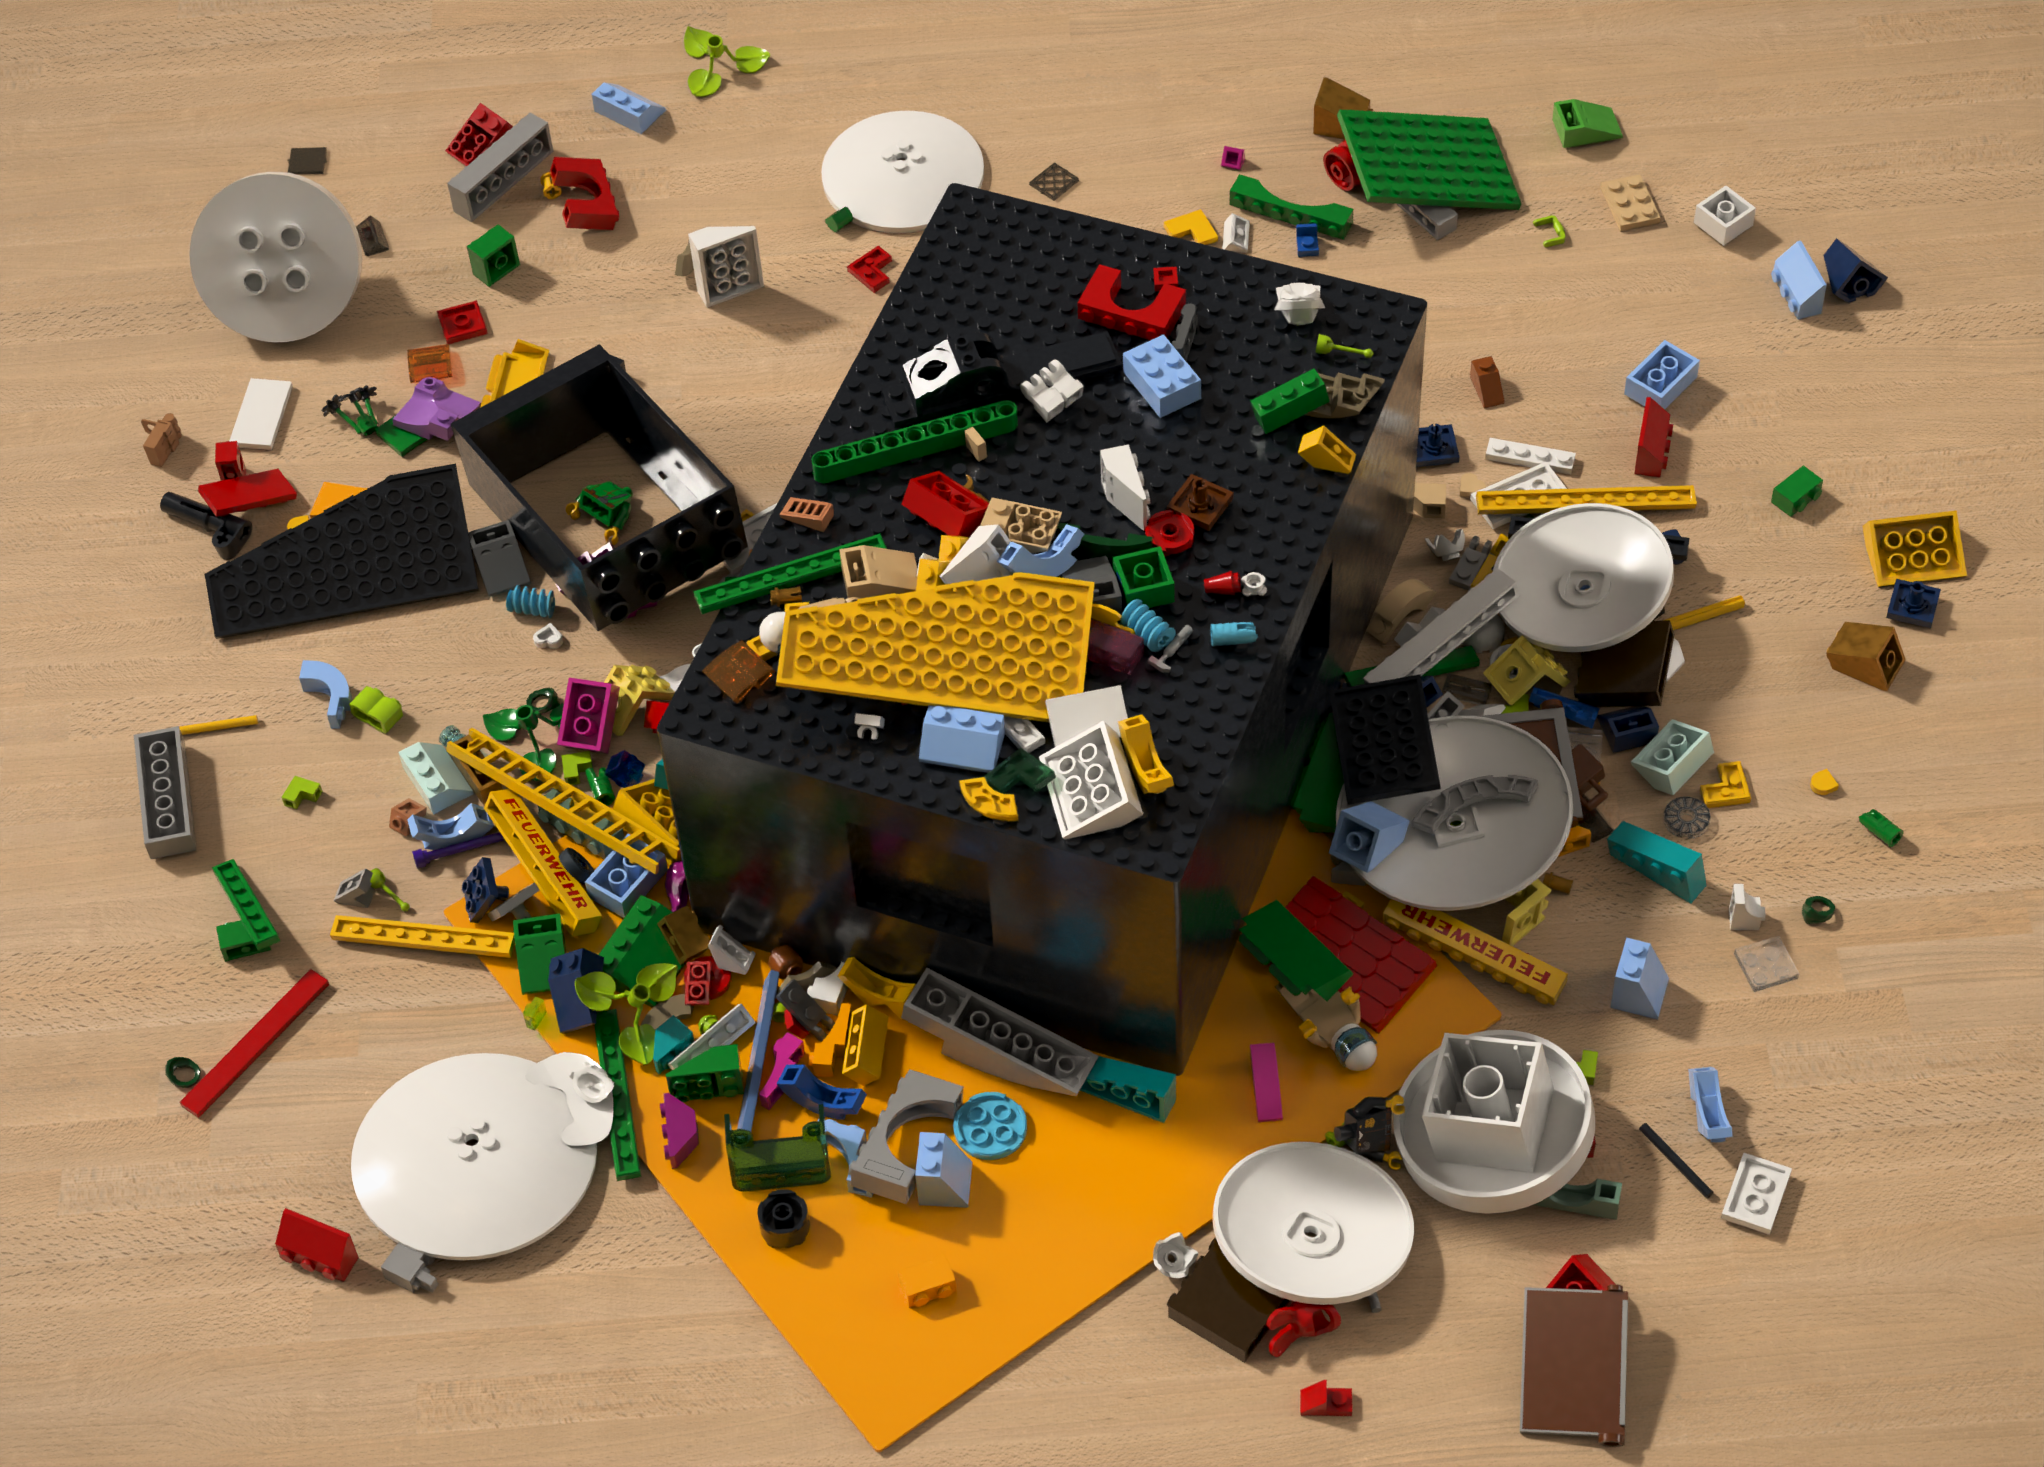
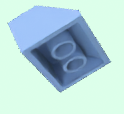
M604 82L591 94L595 112L639 134H642L666 111L665 107L617 84Z
M1797 241L1775 260L1771 276L1774 283L1778 284L1781 296L1786 298L1789 310L1799 320L1821 314L1827 285L1802 241Z
M929 705L923 722L919 762L994 774L1005 736L1004 715L957 707Z

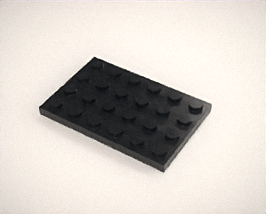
M1420 674L1329 690L1348 805L1441 789Z

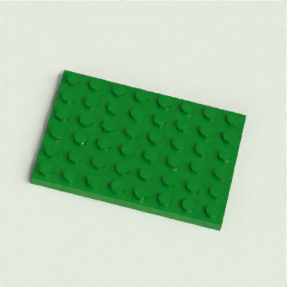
M1339 109L1337 117L1368 202L1520 209L1522 203L1488 118Z

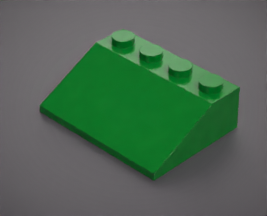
M642 895L637 899L599 953L600 956L604 957L603 972L612 977L616 984L615 991L620 993L626 990L630 991L637 984L636 978L638 973L649 965L660 963L677 965V977L687 963L685 962L680 965L657 925L665 916L673 912L661 903ZM649 998L645 1004L654 1007L659 1002L652 1001Z

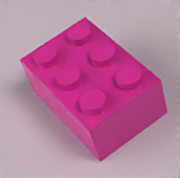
M569 677L557 745L608 754L620 687L610 683Z

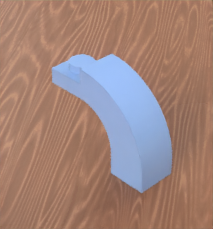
M1066 524L1048 551L1039 554H1032L1022 545L1010 542L997 562L1012 573L1023 572L1057 577L1076 562L1077 559L1071 553L1080 545L1084 533L1078 528Z
M303 660L299 676L303 692H321L330 696L327 712L329 724L332 729H340L341 721L345 720L346 711H351L349 704L353 701L346 678L337 668L328 663Z
M470 803L457 816L447 820L434 821L417 815H412L407 819L412 837L422 840L424 848L429 850H436L480 838L494 827L493 821L484 810V807Z

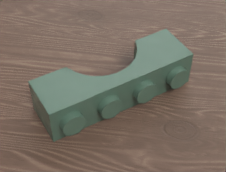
M553 788L544 796L551 800L561 794V792ZM568 798L559 805L570 809L574 806V800ZM538 806V815L542 821L556 827L560 833H565L573 838L577 844H582L593 854L605 859L613 851V849ZM604 818L596 823L595 826L604 831L614 823ZM623 828L612 836L622 841L624 838Z
M1596 1179L1588 1185L1565 1184L1551 1196L1533 1205L1617 1220L1622 1183Z

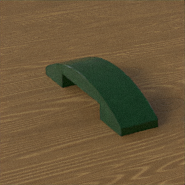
M1065 523L1058 524L1056 538L1066 526ZM1067 524V525L1076 527V528H1078V529L1080 530V526H1078V525ZM1128 533L1127 541L1084 534L1080 545L1072 552L1089 558L1107 556L1108 561H1113V557L1153 548V537Z

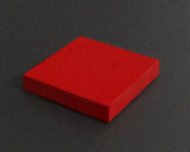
M477 300L437 311L447 345L488 334Z

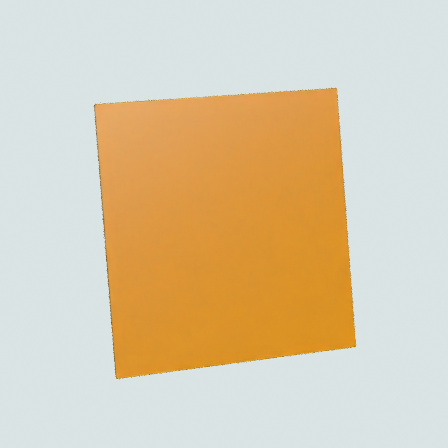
M1292 808L1249 914L1275 900H1278L1285 907L1292 901L1300 889L1307 884L1308 880L1315 876L1339 893L1343 894L1347 891L1364 902L1363 910L1386 925L1383 920V912L1390 900L1368 884L1359 886L1332 883L1331 870L1336 867L1330 858L1331 854H1329L1332 841L1324 833L1309 832L1299 820L1301 814H1298ZM623 829L624 837H625L628 833L631 835L630 832H628V831H626L625 829ZM568 835L552 843L559 854L568 847L574 849L590 863L594 871L605 860L599 855L593 854L582 844H577ZM521 863L495 878L496 885L509 888L507 899L534 883ZM666 872L645 897L661 903L671 911L672 906L665 889ZM580 883L585 892L587 893L586 885ZM538 891L524 901L523 905L532 917L556 914L541 891ZM688 895L687 905H688L689 909L692 911V909H691V904H690V899H689V895ZM465 897L444 910V916L453 927L514 933L513 920H517L512 912H508L494 921L490 920L487 913L505 902L497 899L479 923L470 922L468 912L466 911ZM592 900L602 915L598 927L594 933L571 937L563 925L566 953L584 948L599 955L624 918ZM1400 929L1394 930L1403 936L1405 940L1427 953L1436 961L1438 966L1379 1034L1361 1021L1358 1025L1368 1033L1377 1047V1057L1370 1068L1363 1071H1353L1341 1063L1332 1049L1312 1044L1303 1036L1304 1032L1298 1027L1303 1023L1302 1019L1274 987L1280 982L1269 972L1272 962L1262 965L1239 942L1238 938L1184 1072L1180 1076H1176V1101L1164 1123L1079 1091L1077 1096L1032 1088L963 1064L941 1054L943 1039L904 1019H900L886 1004L871 1006L888 1016V1030L885 1038V1051L882 1059L880 1079L863 1086L842 1074L844 1057L836 1058L833 1077L815 1076L833 1087L863 1089L867 1096L858 1114H846L844 1120L825 1117L804 1108L785 1093L770 1110H767L761 1106L759 1093L769 1080L775 1066L773 1047L776 1041L783 1038L787 1032L794 1035L787 1030L785 1022L779 1023L771 1020L750 1139L743 1148L734 1146L744 1094L735 1097H714L710 1100H689L684 1102V1104L695 1110L699 1145L675 1169H672L670 1160L665 1159L664 1145H668V1139L663 1138L662 1124H666V1118L661 1117L660 1103H664V1093H669L666 1074L672 1071V1069H665L662 1073L658 1074L653 1059L649 1064L643 1065L627 1057L624 1053L623 1056L638 1157L876 1452H882L1153 1263V1250L1157 1241L1164 1240L1170 1235L1179 1232L1182 1233L1184 1240H1186L1213 1221V1207L1219 1185L1230 1169L1246 1156L1263 1148L1282 1143H1325V1134L1329 1131L1334 1132V1128L1337 1126H1342L1345 1120V1112L1355 1107L1365 1097L1389 1098L1398 1092L1412 1070L1426 1056L1441 1046L1444 1033L1468 1035L1482 1032L1498 1022L1502 1014L1441 951L1430 948L1428 943L1421 939L1419 941L1413 940L1406 932ZM707 934L710 942L713 935ZM515 945L511 958L476 954L555 1054L562 1052L582 1054L600 1066L594 1025L565 1034L560 1033L551 991L522 995ZM743 945L750 952L753 950L756 953L748 972L744 975L731 971V982L728 991L721 997L710 1000L709 1005H694L692 1018L680 1020L693 1032L694 1041L701 1036L698 1024L703 1016L716 1015L719 1021L738 1004H742L757 1023L764 980L771 971L768 965L771 953ZM710 949L687 962H692L703 956H712ZM687 963L676 977V988L672 996L685 994L684 972L687 968ZM803 963V970L801 973L806 972L813 966ZM779 978V981H778L777 990H778V988L781 986V984H782L783 981H784V980H781L780 978ZM848 988L843 1003L851 1004L852 1011L864 1006L865 1004ZM615 991L613 994L617 995L620 994V992ZM627 997L616 1000L612 999L608 1010H617L621 1034L626 1027H634L637 1007L631 1006ZM775 997V1003L780 1002V1001ZM646 1004L643 1005L638 1026L642 1024L643 1019L653 1007ZM828 1013L826 1014L834 1022H836L838 1017L837 1015H832ZM819 1021L817 1026L822 1028L828 1035L830 1031ZM756 1023L730 1044H738L744 1089ZM809 1031V1035L802 1040L805 1055L796 1065H805L814 1075L813 1067L809 1066L810 1052H814L815 1043H821V1041ZM1275 1043L1283 1120L1258 1122L1250 1059V1045ZM1088 1050V1051L1094 1053L1095 1055H1098V1056H1101V1057H1105V1058H1109V1059H1113V1060H1118V1061L1130 1063V1062H1127V1061H1123V1060H1120V1059H1117V1058H1113V1057H1110V1056H1107V1055H1104V1054H1100V1053H1097V1052ZM911 1069L964 1086L963 1104L970 1100V1097L979 1093L998 1092L1006 1094V1097L1014 1100L1023 1108L1027 1119V1133L1021 1146L1012 1154L1000 1159L983 1160L969 1155L959 1146L954 1135L953 1119L923 1117L900 1126L890 1136L887 1145L895 1158L904 1165L916 1170L920 1132L945 1133L973 1164L968 1208L919 1205L917 1186L906 1204L874 1193L871 1198L848 1192L847 1177L849 1165L838 1149L825 1141L817 1139L815 1126L818 1118L835 1120L839 1124L848 1126H859L865 1130L866 1140L868 1141L871 1128L877 1126L881 1111L887 1109L891 1094L896 1093L900 1078H905L907 1072ZM776 1190H791L806 1202L810 1228L804 1243L789 1248L771 1247L766 1243L761 1234L757 1215L758 1206L761 1201L763 1202L768 1197V1194ZM946 1255L956 1281L957 1292L952 1293L947 1298H937L923 1306L909 1308L899 1283L898 1271Z

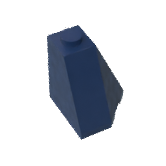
M1837 238L1823 255L1832 293L1847 303L1856 301V298L1864 295L1867 297L1875 295L1888 279L1885 274Z

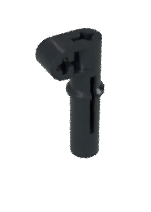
M173 492L165 493L161 499L160 509L162 512L200 525L205 531H216L212 537V543L222 559L229 560L236 557L252 533V523L235 515L216 516L208 505Z

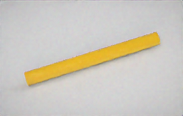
M253 715L180 726L179 728L182 735L258 724V717Z

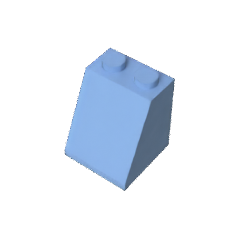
M1372 801L1341 810L1329 854L1368 873L1404 841L1410 820Z
M1626 937L1615 976L1610 1008L1658 1020L1669 977L1650 943Z
M920 1132L915 1173L919 1205L968 1208L973 1164L945 1133Z

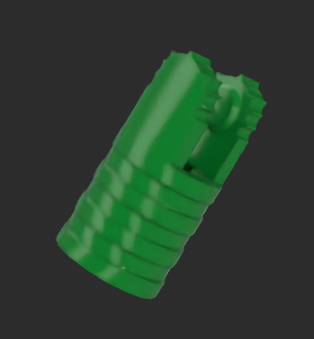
M601 767L599 769V777H596L593 768L585 769L594 799L606 806L611 805L615 801V795L606 768Z
M1875 809L1859 816V822L1889 847L1896 845L1904 834L1902 829Z

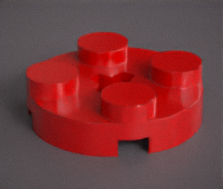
M1165 510L1151 516L1145 528V536L1153 537V548L1161 546L1164 556L1167 557L1170 554H1177L1192 547L1194 525L1187 515L1181 513L1180 516L1174 514V511ZM1166 530H1169L1170 532L1175 531V533L1172 535H1167Z

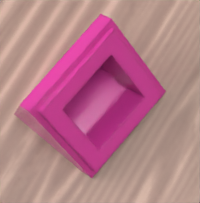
M1224 146L1221 166L1241 170L1245 160V150Z

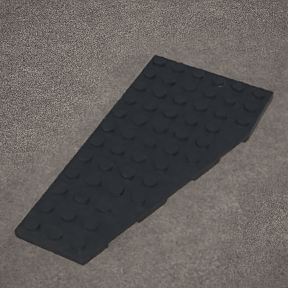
M456 463L390 475L385 480L329 507L323 513L293 529L290 528L263 542L261 546L205 573L215 638H226L479 591Z

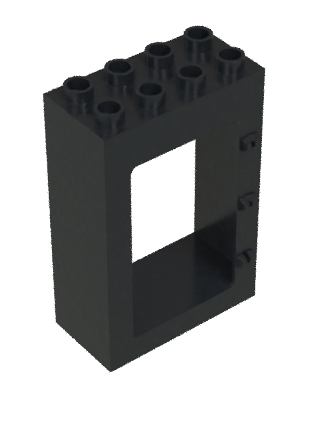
M600 344L451 423L469 485L502 522L510 521L516 539L597 631L611 624H618L624 621L630 613L650 602L660 601L669 591L687 581L699 579L705 571L725 560L735 559L744 549L748 548L734 485ZM606 432L681 512L593 561L582 565L511 483Z

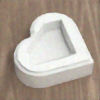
M551 623L537 631L533 636L534 644L538 648L549 647L557 649L563 644L561 633Z

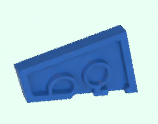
M1534 687L1529 702H1532L1534 706L1540 708V704L1543 701L1558 699L1563 703L1566 718L1591 729L1593 728L1600 708Z

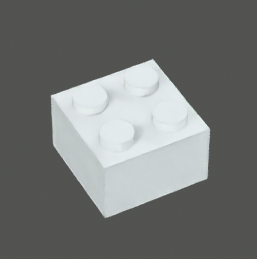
M1724 186L1696 205L1694 223L1724 246L1753 226L1756 208L1729 187Z

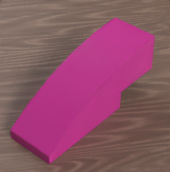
M1275 1043L1250 1045V1059L1258 1122L1283 1120Z

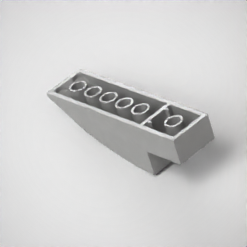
M926 968L903 1007L902 1019L944 1040L941 1054L985 1073L1028 1087L1077 1096L1099 1057L929 968Z

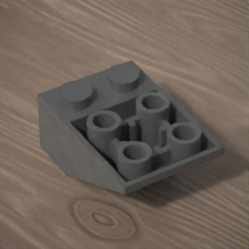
M509 520L468 532L472 553L489 597L515 589L516 585L521 587L531 584Z
M1107 556L1076 561L1067 571L1060 575L1061 578L1095 582L1092 604L1109 607L1122 615L1121 592Z

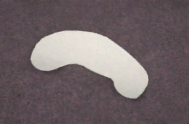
M562 1052L532 1065L526 1073V1080L532 1084L537 1085L541 1083L544 1086L558 1088L565 1092L574 1121L562 1131L561 1139L569 1146H585L598 1143L605 1139L611 1130L613 1093L611 1091L607 1098L596 1103L588 1102L578 1096L573 1088L569 1073L585 1067L584 1062L596 1064L599 1068L601 1067L585 1055Z

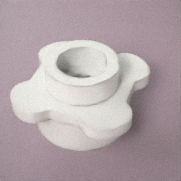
M1256 572L1243 576L1241 578V583L1244 585L1243 595H1265L1267 592V588L1264 587L1266 578Z

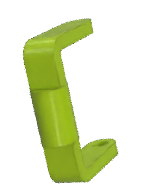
M1551 215L1533 221L1535 227L1553 223V227L1559 236L1544 241V247L1547 248L1565 242V230L1556 216Z

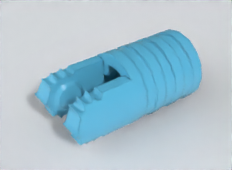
M1251 622L1210 625L1212 646L1256 642L1258 635L1255 632L1254 624Z

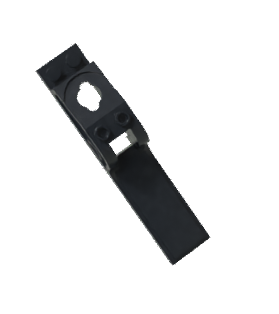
M1108 331L1010 356L998 354L994 341L988 334L973 332L946 339L917 359L915 357L903 364L904 383L881 388V392L896 429L1024 396L1020 385L1025 381L1032 384L1030 377L1034 374L1041 377L1039 371L1043 367L1049 369L1048 364L1054 359L1059 361L1075 380L1078 379L1079 381L1122 371V363ZM989 381L984 386H978L982 382Z

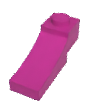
M789 1032L783 1038L778 1039L773 1047L775 1066L769 1080L759 1093L761 1106L767 1110H770L784 1093L777 1085V1082L786 1064L796 1065L805 1055L803 1041Z

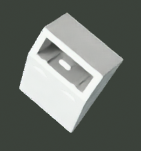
M1129 444L1100 450L1101 483L1107 500L1145 531L1147 520L1151 518L1147 505L1150 504V496L1148 490H1143L1144 478L1142 472L1137 471L1138 460L1136 454L1131 453Z
M999 525L978 526L940 575V578L945 584L1013 575L1012 572L997 562L1011 541Z

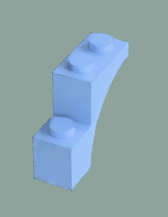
M1714 1067L1688 1069L1690 1096L1696 1102L1698 1132L1707 1139H1710L1711 1142H1724L1727 1137H1733L1732 1127L1727 1120L1722 1103L1718 1070Z
M818 1118L815 1126L817 1139L825 1141L838 1149L850 1167L852 1161L857 1160L861 1145L867 1143L865 1130L856 1125L848 1126L839 1124L835 1120ZM848 1173V1192L872 1198L873 1193L851 1186V1175Z

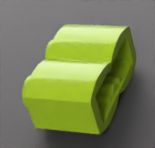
M366 686L349 704L353 716L385 734L403 717L401 703L395 698L384 696L377 688L373 689Z

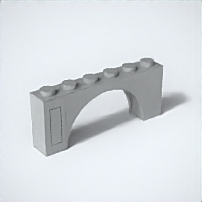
M909 1069L905 1078H900L896 1093L891 1094L887 1109L881 1111L877 1126L871 1128L867 1143L861 1145L857 1160H853L849 1167L848 1173L851 1175V1186L906 1204L916 1187V1170L896 1159L889 1150L887 1142L896 1129L918 1118L944 1117L954 1120L956 1112L963 1104L964 1086Z

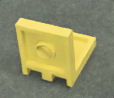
M1523 635L1483 672L1511 706L1544 675H1547L1562 687L1571 682L1565 675L1567 670L1560 663H1556L1553 660L1555 657L1548 649L1530 643ZM1517 668V676L1510 679V672Z
M614 665L604 682L620 687L618 708L615 712L612 732L618 736H623L643 699L672 700L675 691L670 687L669 682L661 679L656 674V670L652 667L635 665Z
M1539 879L1516 894L1505 898V900L1516 907L1507 915L1502 941L1511 946H1514L1545 919L1541 912L1548 907L1549 901L1545 897L1551 893V889Z

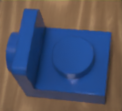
M1316 223L1296 225L1298 257L1319 256Z

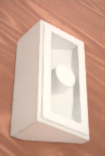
M1233 213L1227 218L1224 223L1222 249L1237 253H1246L1248 251L1249 220Z

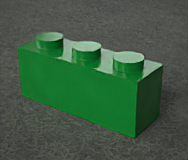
M1314 368L1250 402L1257 421L1267 434L1330 402L1325 383Z

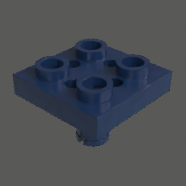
M1431 424L1429 427L1419 428L1416 467L1459 463L1460 456L1452 424H1435V426Z
M1896 579L1886 618L1931 628L1941 589L1926 586L1920 581L1909 582Z
M482 857L462 884V892L466 900V911L472 923H479L496 899L506 901L509 896V888L507 886L496 885L491 858Z

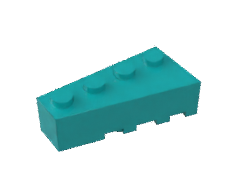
M1622 821L1607 838L1611 856L1690 904L1707 886L1703 858L1699 852L1625 821Z
M1099 1056L1080 1091L1164 1123L1176 1101V1074Z

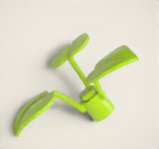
M690 26L687 27L685 32L684 47L689 56L701 58L705 53L710 55L709 71L697 69L688 77V87L692 95L696 97L710 96L720 88L721 76L712 72L714 58L721 57L724 51L732 61H737V69L747 74L759 71L770 58L768 51L753 46L738 48L735 51L736 57H734L728 50L727 45H723L722 38L719 35H713L708 31L695 29Z
M666 963L649 965L638 973L636 978L637 984L630 991L626 990L617 995L613 994L616 990L614 980L604 972H591L576 978L575 989L579 999L585 1006L594 1011H606L610 1008L612 999L616 1000L627 997L631 1006L637 1007L634 1027H626L621 1032L619 1046L627 1057L643 1065H647L652 1061L655 1029L649 1024L638 1026L643 1005L649 998L655 1002H664L673 995L676 988L677 965Z

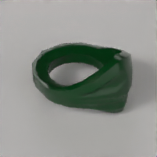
M550 687L534 691L526 700V704L531 706L534 712L539 711L540 714L547 713L557 708L560 704L556 691ZM540 696H547L549 698L544 707L536 708L532 705L533 701Z
M1822 896L1809 897L1802 906V916L1807 924L1826 922L1835 913V905L1831 900ZM1813 902H1823L1830 909L1819 912L1812 908L1811 905Z
M174 1057L169 1059L165 1066L167 1078L176 1087L188 1088L194 1086L200 1079L201 1070L199 1066L189 1058ZM188 1067L194 1070L195 1076L188 1082H182L173 1075L174 1071L177 1068Z

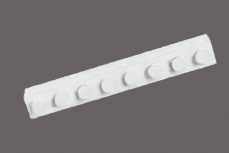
M1499 568L1488 574L1484 580L1471 588L1458 601H1455L1451 607L1438 615L1429 625L1422 628L1408 642L1402 644L1391 656L1386 657L1380 665L1369 671L1363 678L1365 684L1419 674L1421 676L1424 675L1520 596L1516 581Z

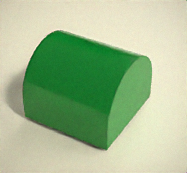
M845 206L827 217L825 223L833 232H837L852 222L853 216L849 208Z

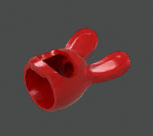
M1296 1301L1290 1307L1276 1309L1270 1314L1266 1326L1270 1330H1275L1284 1324L1288 1325L1272 1338L1269 1344V1353L1274 1357H1279L1300 1337H1314L1336 1330L1341 1324L1340 1314L1333 1304L1319 1305ZM1322 1310L1328 1314L1330 1322L1325 1318Z

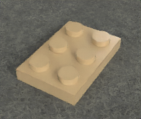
M1640 174L1601 182L1600 189L1620 231L1660 223V215Z

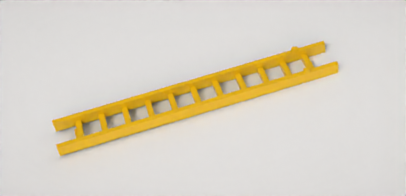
M474 728L469 729V735L473 741L468 743L466 749L451 741L447 742V752L625 856L632 864L637 863L648 871L657 874L659 872V863L649 858V854L659 849L676 860L680 858V848ZM482 748L493 752L483 759L474 755L475 752ZM500 757L510 762L501 769L491 765L492 762ZM517 767L527 772L518 779L508 775L509 772ZM535 777L544 782L534 790L525 785V783ZM552 787L561 792V794L551 800L542 795ZM568 798L578 802V804L570 809L559 805ZM585 808H589L596 813L587 820L576 815ZM604 818L614 823L604 831L595 826L596 823ZM622 828L631 833L630 836L622 841L612 836ZM638 839H642L650 844L641 851H637L629 846Z

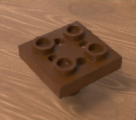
M1191 474L1169 502L1167 510L1174 511V514L1180 516L1183 513L1192 520L1194 525L1210 531L1233 500L1234 492Z

